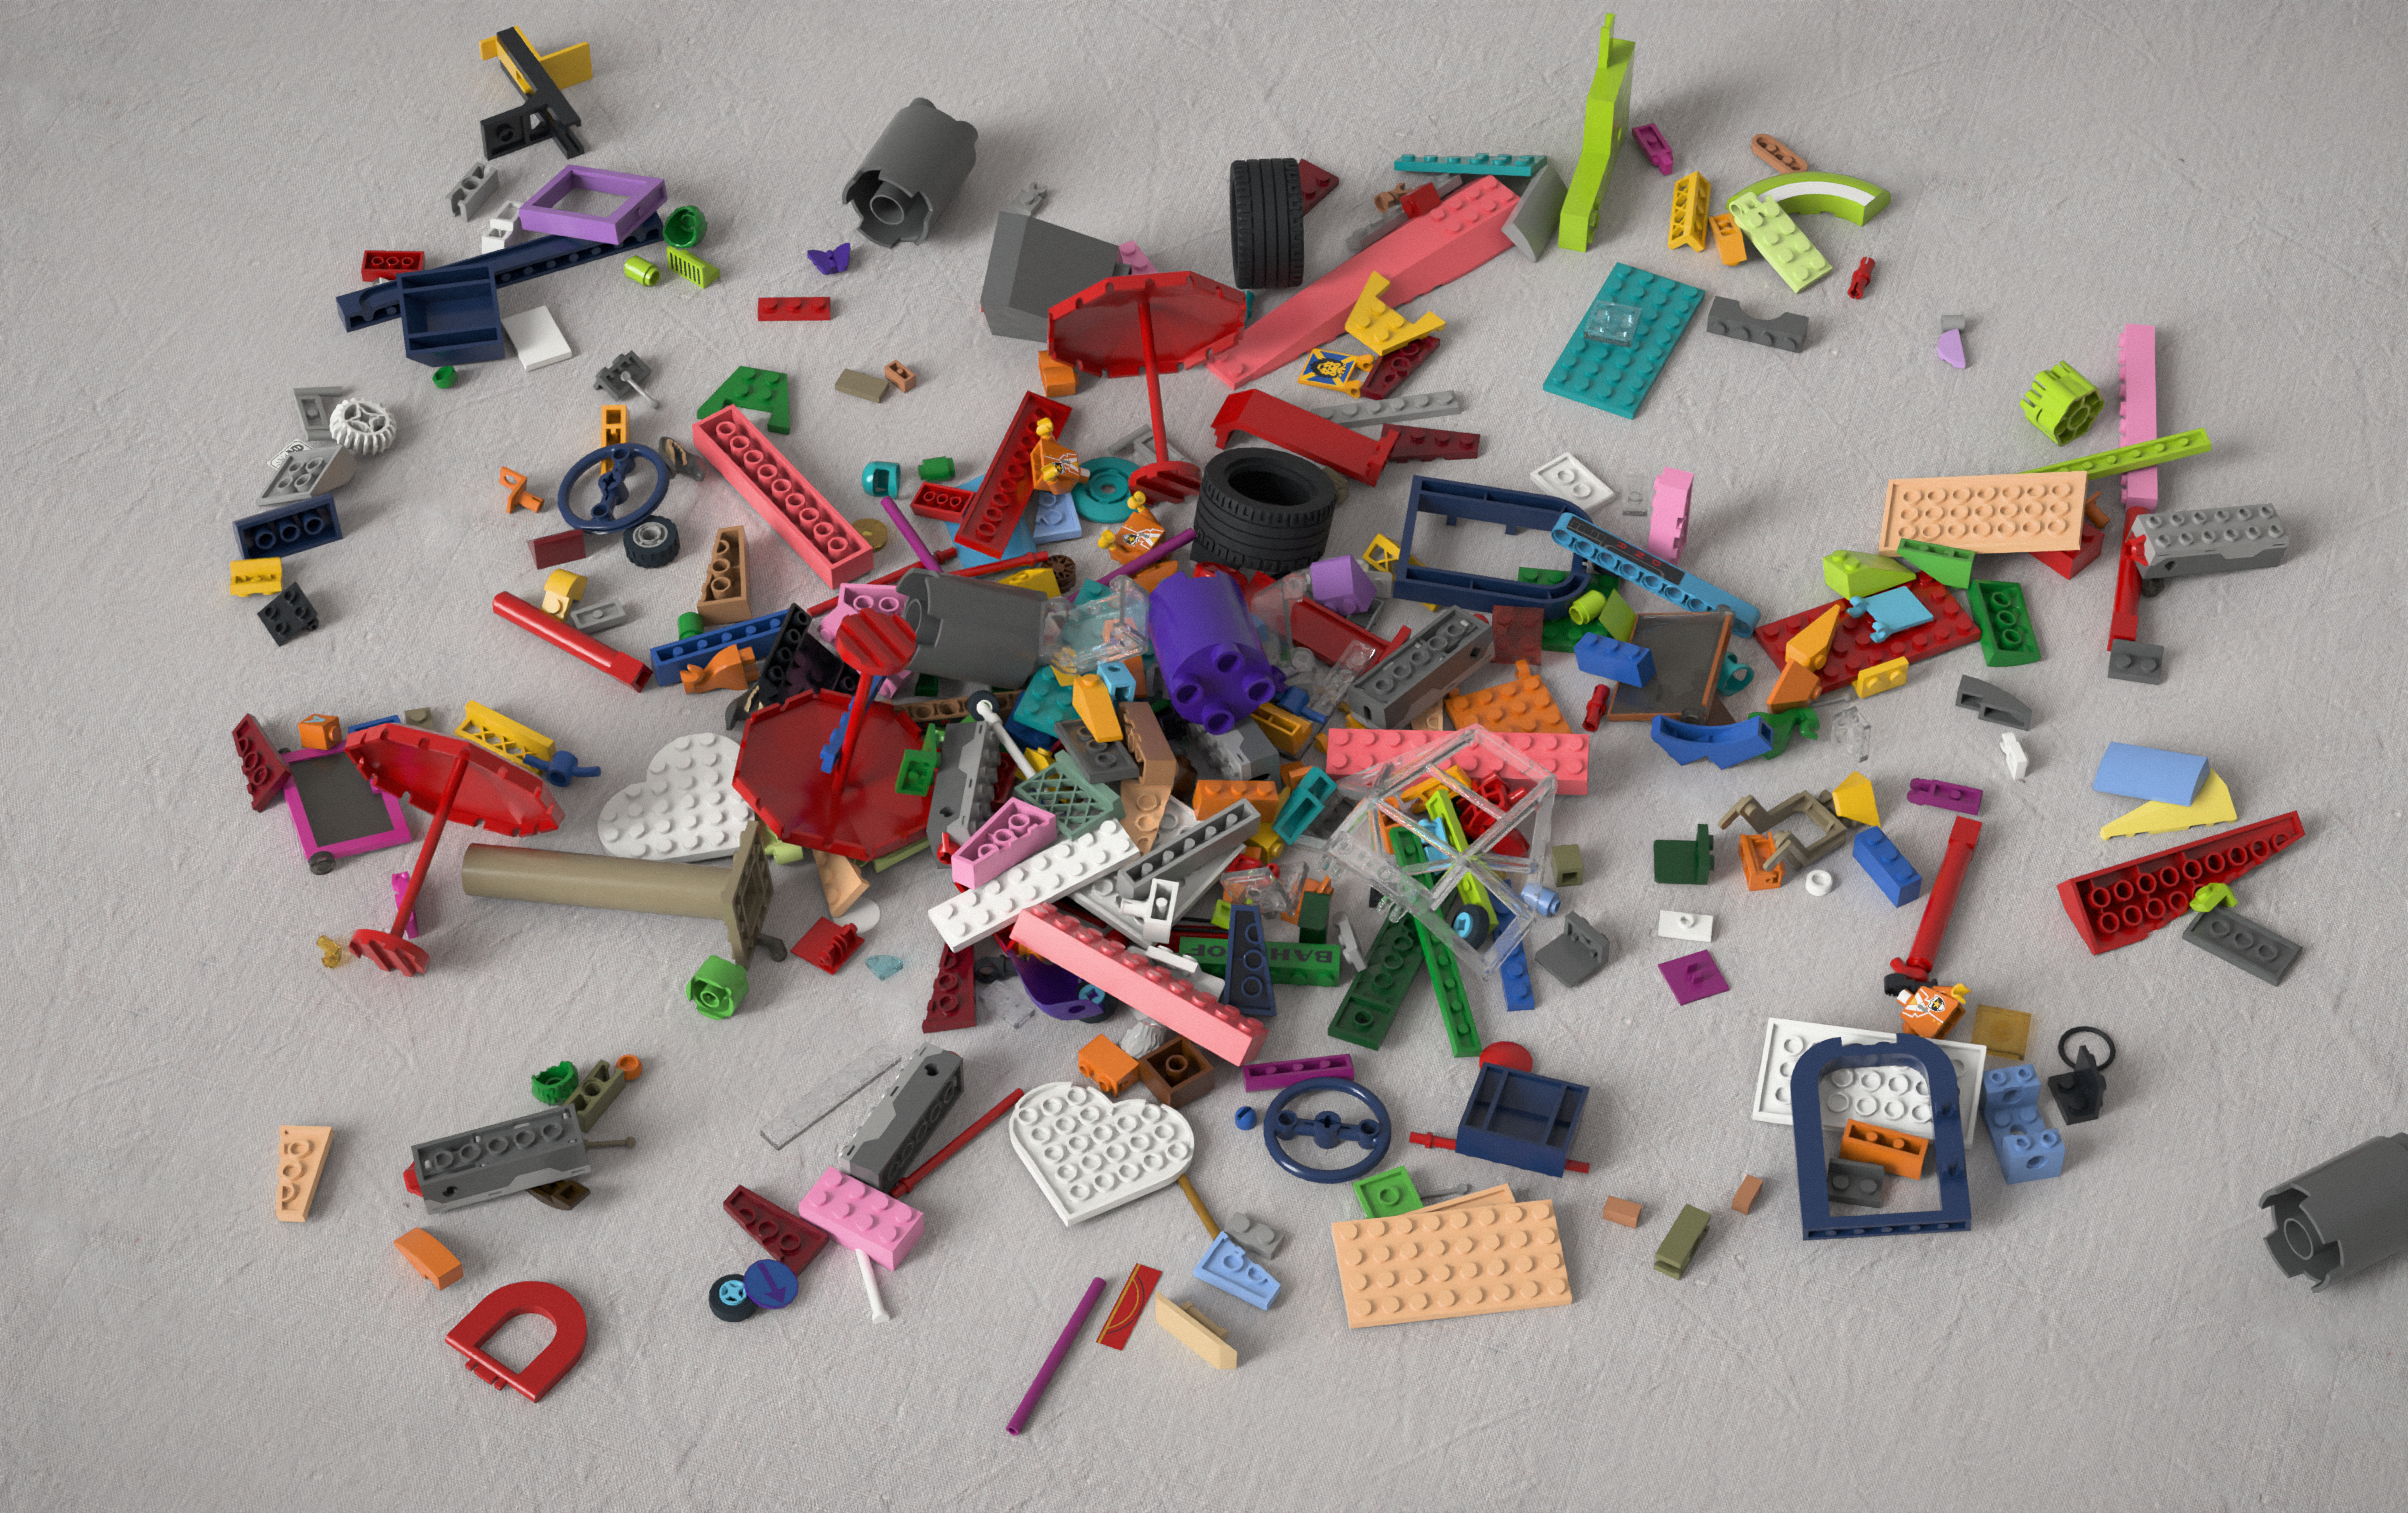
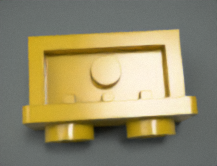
M280 557L230 561L231 595L247 597L252 595V593L273 595L278 591H282L283 573Z
M1903 656L1859 671L1858 680L1853 681L1851 686L1862 699L1906 684L1909 662Z

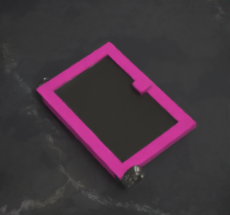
M342 740L328 750L313 748L293 752L289 748L278 750L292 772L291 777L282 786L281 790L305 859L311 872L315 875L330 873L336 866L335 859L412 841L398 799L373 786V775L370 781H366L356 768L357 764H353L344 751L346 740Z

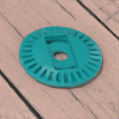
M1117 457L1094 458L1079 465L1081 468L1088 469L1090 476L1086 484L1077 482L1071 490L1077 514L1094 522L1119 523L1127 521L1133 512H1139L1137 509H1131L1127 504L1128 499L1131 497L1128 479L1131 473L1141 467L1129 460ZM1105 485H1112L1116 490L1111 494H1106L1101 491V488Z

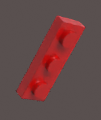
M830 297L758 298V321L830 320Z

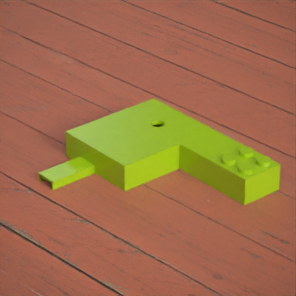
M1607 12L1605 27L1601 26L1598 67L1586 100L1582 153L1560 214L1558 247L1585 253L1588 244H1593L1595 230L1593 229L1599 226L1601 216L1599 212L1628 130L1636 42L1613 38L1615 14Z

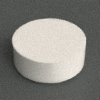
M1823 870L1811 871L1806 878V889L1813 895L1824 896L1832 889V876Z

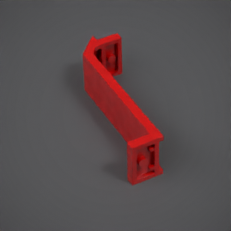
M1258 389L1229 394L1210 426L1216 429L1214 433L1217 436L1215 447L1219 449H1225L1235 429L1243 430L1321 465H1327L1337 472L1374 488L1389 459L1392 457L1399 436L1398 432L1390 429L1386 438L1381 437L1378 442Z
M1258 570L1248 584L1246 592L1243 593L1250 612L1265 623L1267 631L1356 680L1407 642L1412 632V629L1403 625L1392 642H1388Z

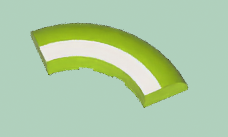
M1821 171L1792 172L1765 178L1745 187L1728 199L1725 209L1730 211V203L1747 192H1753L1760 203H1763L1766 196L1770 194L1787 215L1796 212L1799 215H1820V211L1834 213V217L1848 220L1862 227L1890 203L1891 194L1888 190L1876 184L1849 175Z

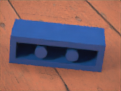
M1587 632L1573 647L1579 670L1640 688H1643L1656 673L1651 649L1590 632Z
M1876 825L1856 834L1852 856L1895 907L1899 908L1918 899L1922 877L1883 831Z

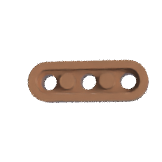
M1757 134L1752 138V152L1781 174L1808 170L1806 161L1772 136Z

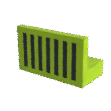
M670 245L666 248L668 269L699 287L705 289L720 277L718 268L685 249L679 251Z

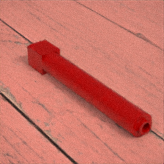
M2141 506L2130 507L2125 514L2107 651L2110 652L2114 639L2134 642L2136 639L2143 578L2135 561H2131L2125 556L2124 545L2137 515L2150 514L2146 508Z
M507 591L497 594L492 601L495 614L610 675L616 681L638 693H641L653 674V671L641 661L622 651L619 652Z
M1957 815L1945 855L1906 961L1907 966L1922 967L1927 973L1932 971L1970 861L1972 862L1978 845L1982 822Z

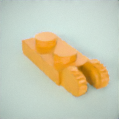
M1457 764L1405 790L1401 794L1400 799L1407 803L1420 797L1410 807L1411 812L1417 814L1427 809L1425 803L1438 789H1446L1450 799L1470 790L1472 788V780Z

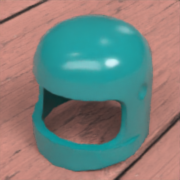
M884 461L869 462L862 473L863 490L871 496H890L892 499H897L901 479L900 464ZM878 487L887 490L876 491V488Z
M1726 651L1716 687L1725 696H1732L1743 690L1754 678L1753 669L1746 663L1737 664V656L1729 651ZM1711 658L1709 659V661L1707 662V665H1706V669H1705L1706 675H1707V671H1708V668H1709V664H1710ZM1746 669L1747 673L1742 681L1733 675L1738 670Z

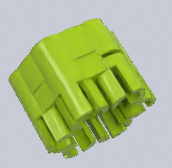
M2064 360L2059 363L2062 367L2056 364L2052 367L2051 371L2044 370V372H2039L2035 376L2037 381H2033L2031 385L2034 390L2031 389L2024 395L2031 402L2028 403L2025 399H2021L2019 404L2025 410V418L2059 447H2063L2087 433L2105 404L2100 394V389Z

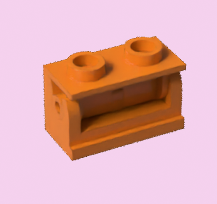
M1768 831L1767 839L1763 834H1740L1738 854L1749 891L1780 888L1781 878L1785 877L1783 861L1770 872L1763 868L1764 863L1777 850L1774 846L1776 841L1773 840L1771 831Z
M1102 1033L1078 1051V1068L1085 1077H1090L1104 1092H1109L1116 1099L1119 1097L1118 1090L1120 1092L1125 1091L1132 1084L1140 1080L1139 1063Z

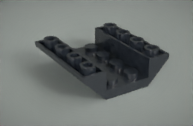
M795 602L791 604L758 676L760 702L766 707L778 702L782 707L787 698L809 689L813 690V694H819L821 688L854 696L860 679L857 670L843 661L840 655L835 656L807 632L813 618Z

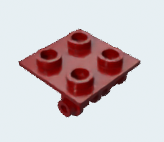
M822 916L794 945L790 952L825 972L834 975L865 942V939L857 936L858 928L855 924L849 923V925L845 924L841 927Z

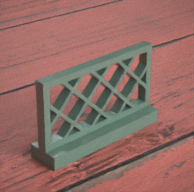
M1064 750L1055 754V763L1014 787L1015 794L1028 804L1052 814L1067 811L1066 816L1056 817V826L1072 842L1113 816L1118 821L1126 817L1121 797L1104 783L1089 784L1072 757ZM1056 772L1060 775L1059 779H1047ZM1074 786L1073 791H1062V788ZM1045 787H1056L1055 792H1044ZM1030 788H1039L1038 792H1026ZM1078 798L1089 799L1088 803H1076ZM1053 799L1052 804H1040L1041 800ZM1059 799H1071L1070 804H1058ZM1093 810H1103L1099 815H1090ZM1074 811H1085L1084 816H1072ZM1070 824H1082L1073 831L1069 829Z

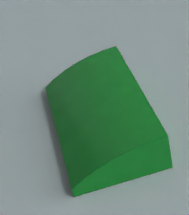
M1972 579L1966 594L1974 622L1981 631V638L1979 640L1987 667L2019 666L2039 661L2041 655L2020 583Z

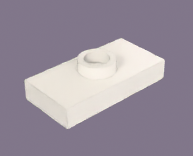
M1660 910L1657 936L1711 942L1713 916Z

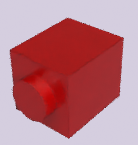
M1432 182L1420 185L1399 198L1402 209L1409 219L1421 216L1442 203Z

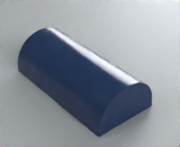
M330 492L232 522L235 539L243 560L272 557L283 558L343 539L334 498Z

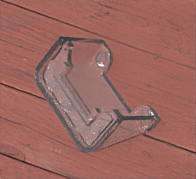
M1305 572L1284 576L1255 593L1252 599V613L1262 620L1266 626L1268 640L1263 642L1262 645L1270 666L1272 664L1276 665L1288 677L1284 681L1285 684L1313 683L1316 674L1314 654L1307 648H1293L1289 616L1291 615L1293 605L1296 602H1302V596L1307 586Z

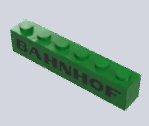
M1180 937V957L1188 955L1195 958L1202 972L1225 981L1228 939ZM1265 941L1273 984L1339 987L1341 945Z

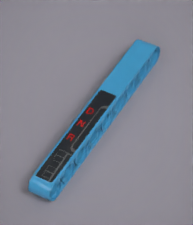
M1563 513L1551 531V537L1558 545L1689 612H1710L1711 615H1717L1718 617L1736 615L1732 633L1738 637H1750L1761 618L1760 611L1753 605L1572 513Z

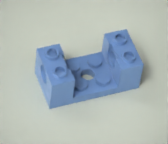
M2033 1064L1983 1071L1978 1108L2007 1185L2059 1177L2066 1151L2058 1129L2046 1130L2037 1107L2041 1084ZM2012 1131H2020V1132H2022L2025 1136H2021L2020 1134H2018V1135H2013V1134H2011V1132H2012Z

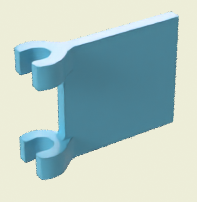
M1906 586L1868 598L1854 596L1850 599V603L1854 607L1849 608L1847 611L1852 618H1857L1866 611L1870 613L1877 621L1872 625L1877 632L1870 634V638L1875 643L1884 641L1892 633L1932 621L1934 617Z

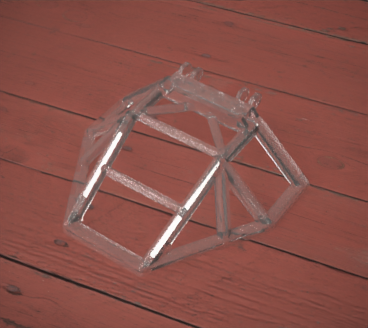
M1475 723L1335 781L1338 786L1324 801L1323 805L1325 807L1291 847L1323 855L1316 867L1321 873L1326 872L1334 861L1337 862L1329 873V878L1334 882L1346 870L1359 877L1384 895L1378 903L1377 912L1384 914L1396 903L1397 905L1389 915L1390 921L1397 923L1408 911L1430 929L1474 973L1487 982L1537 922L1539 897H1541L1546 865L1547 843H1549L1552 826L1551 817L1559 780L1555 774L1478 723ZM1476 742L1538 783V785L1505 813L1438 768L1437 765ZM1427 772L1498 821L1461 853L1384 801V799ZM1343 797L1361 800L1329 839L1312 836ZM1378 809L1449 858L1397 867L1382 857ZM1533 810L1537 812L1530 859L1486 853ZM1367 818L1371 849L1353 837V834ZM1448 869L1430 891L1411 877L1412 875ZM1468 870L1516 915L1514 920L1483 957L1434 912ZM1492 870L1527 874L1524 900Z

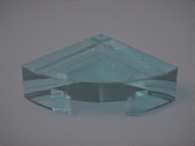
M875 955L865 959V965L881 981L903 969V962L890 955Z

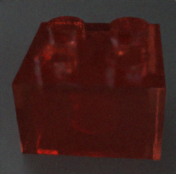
M1493 605L1492 634L1495 656L1490 660L1491 663L1515 664V661L1525 659L1528 665L1541 666L1545 623L1544 608Z

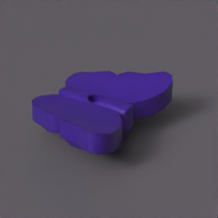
M850 243L841 244L833 252L832 250H827V252L808 250L807 257L824 275L844 272L848 269L851 245Z
M1272 664L1270 667L1275 689L1283 694L1288 687L1284 683L1288 677L1276 665Z

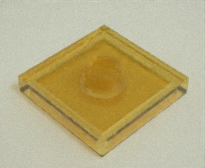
M1978 1004L1971 1044L1987 1046L1986 1054L2024 1061L2031 1013Z

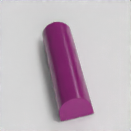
M1350 1054L1242 1066L1243 1083L1246 1093L1284 1089L1299 1081L1315 1077H1338L1354 1081V1067Z

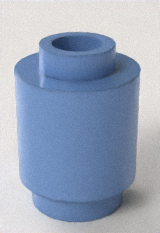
M1527 883L1520 896V902L1524 903L1525 907L1546 917L1556 914L1561 906L1559 893L1538 883Z

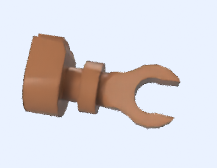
M1398 183L1394 190L1381 192L1374 197V204L1380 212L1385 214L1388 208L1394 206V204L1400 201L1399 198L1410 192L1412 188L1404 190L1405 183Z

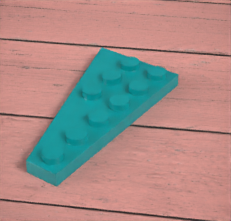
M1476 153L1475 156L1438 157V155H1425L1424 157H1415V154H1402L1400 158L1394 161V170L1532 176L1547 165V155L1512 156L1511 154H1499L1498 156H1489L1488 153Z

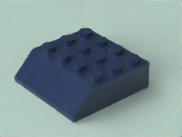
M493 262L396 274L406 358L433 368L506 359Z
M1483 1062L1458 1126L1455 1153L1562 1178L1581 1127L1590 1087Z

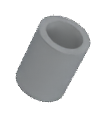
M1942 315L1941 331L1947 332L1958 329L1959 332H1964V315Z

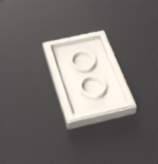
M546 305L500 320L505 334L527 372L572 357V351Z
M1569 452L1530 473V480L1548 496L1570 501L1583 509L1588 515L1613 502L1616 494Z

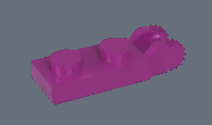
M1911 779V790L1907 793V800L1910 803L1920 806L1926 804L1978 816L1983 796L1981 789L1934 779Z

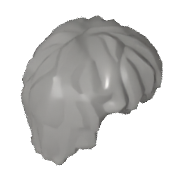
M1139 1022L1133 1028L1127 1029L1126 1035L1119 1041V1048L1139 1063L1140 1057L1167 1043L1169 1027L1160 1025L1158 1022H1152L1151 1024Z

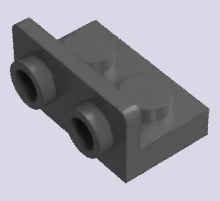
M631 350L625 356L620 354L612 362L613 366L609 369L607 367L601 369L595 376L597 381L593 387L597 390L602 386L617 402L634 388L630 383L621 380L622 372H629L631 379L639 384L650 375L652 370Z
M2114 639L2107 678L2159 685L2164 646Z
M1830 1158L1827 1173L1828 1201L1880 1208L1885 1166L1871 1162L1863 1163L1843 1158Z

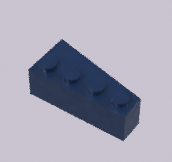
M1232 903L1223 1005L1236 1007L1240 1010V1014L1277 1016L1260 907L1256 904Z

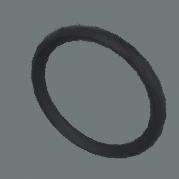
M2078 1026L2071 1028L2061 1036L2058 1044L2059 1055L2073 1069H2075L2076 1064L2066 1056L2064 1043L2070 1035L2077 1032L2095 1033L2101 1036L2109 1045V1058L2105 1063L2096 1067L2098 1072L2109 1067L2115 1058L2116 1050L2112 1039L2097 1028Z

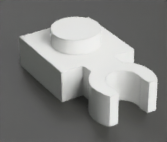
M2013 732L2002 733L2004 742H2001L2000 745L2003 752L2007 755L2006 762L2014 780L2024 778L2026 767L2029 766L2028 754L2026 751L2023 752L2020 743L2016 742Z

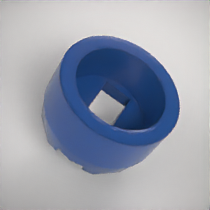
M1249 1106L1240 1107L1235 1114L1236 1126L1241 1130L1253 1129L1257 1124L1255 1110Z

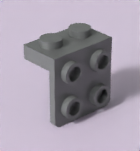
M1572 911L1565 916L1564 933L1535 953V960L1562 984L1572 988L1608 963L1610 941L1603 933L1595 930L1585 918Z

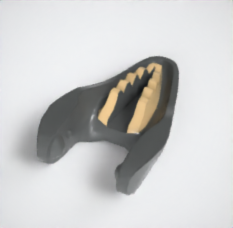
M661 437L659 440V454L668 467L670 479H674L677 471L692 476L697 482H703L707 472L706 463L699 456L684 450L672 438Z
M758 681L744 694L734 699L726 708V730L732 731L737 721L750 719L752 712L766 707L760 702Z

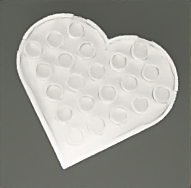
M701 733L679 737L663 747L654 756L648 767L646 782L629 785L614 795L602 809L598 819V835L605 852L609 856L677 863L734 855V852L739 850L741 831H745L748 820L756 821L755 811L731 785L740 746L727 737L712 733Z
M1054 1082L1032 1089L1016 1103L1015 1110L1009 1121L1010 1140L1015 1151L1067 1227L1173 1183L1186 1172L1191 1164L1194 1153V1136L1190 1125L1179 1112L1163 1103L1161 1106L1146 1103V1099L1124 1100L1112 1104L1100 1091L1090 1086L1087 1089L1072 1086V1082Z

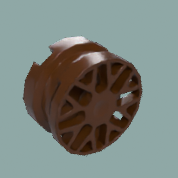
M1053 555L1049 557L1048 561L1042 562L1041 568L1053 569L1061 594L1069 592L1070 588L1075 586L1076 567L1071 558L1064 555Z

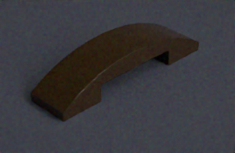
M570 1179L568 1182L559 1180L525 1189L540 1202L566 1211L572 1210L591 1194L590 1189L573 1179Z

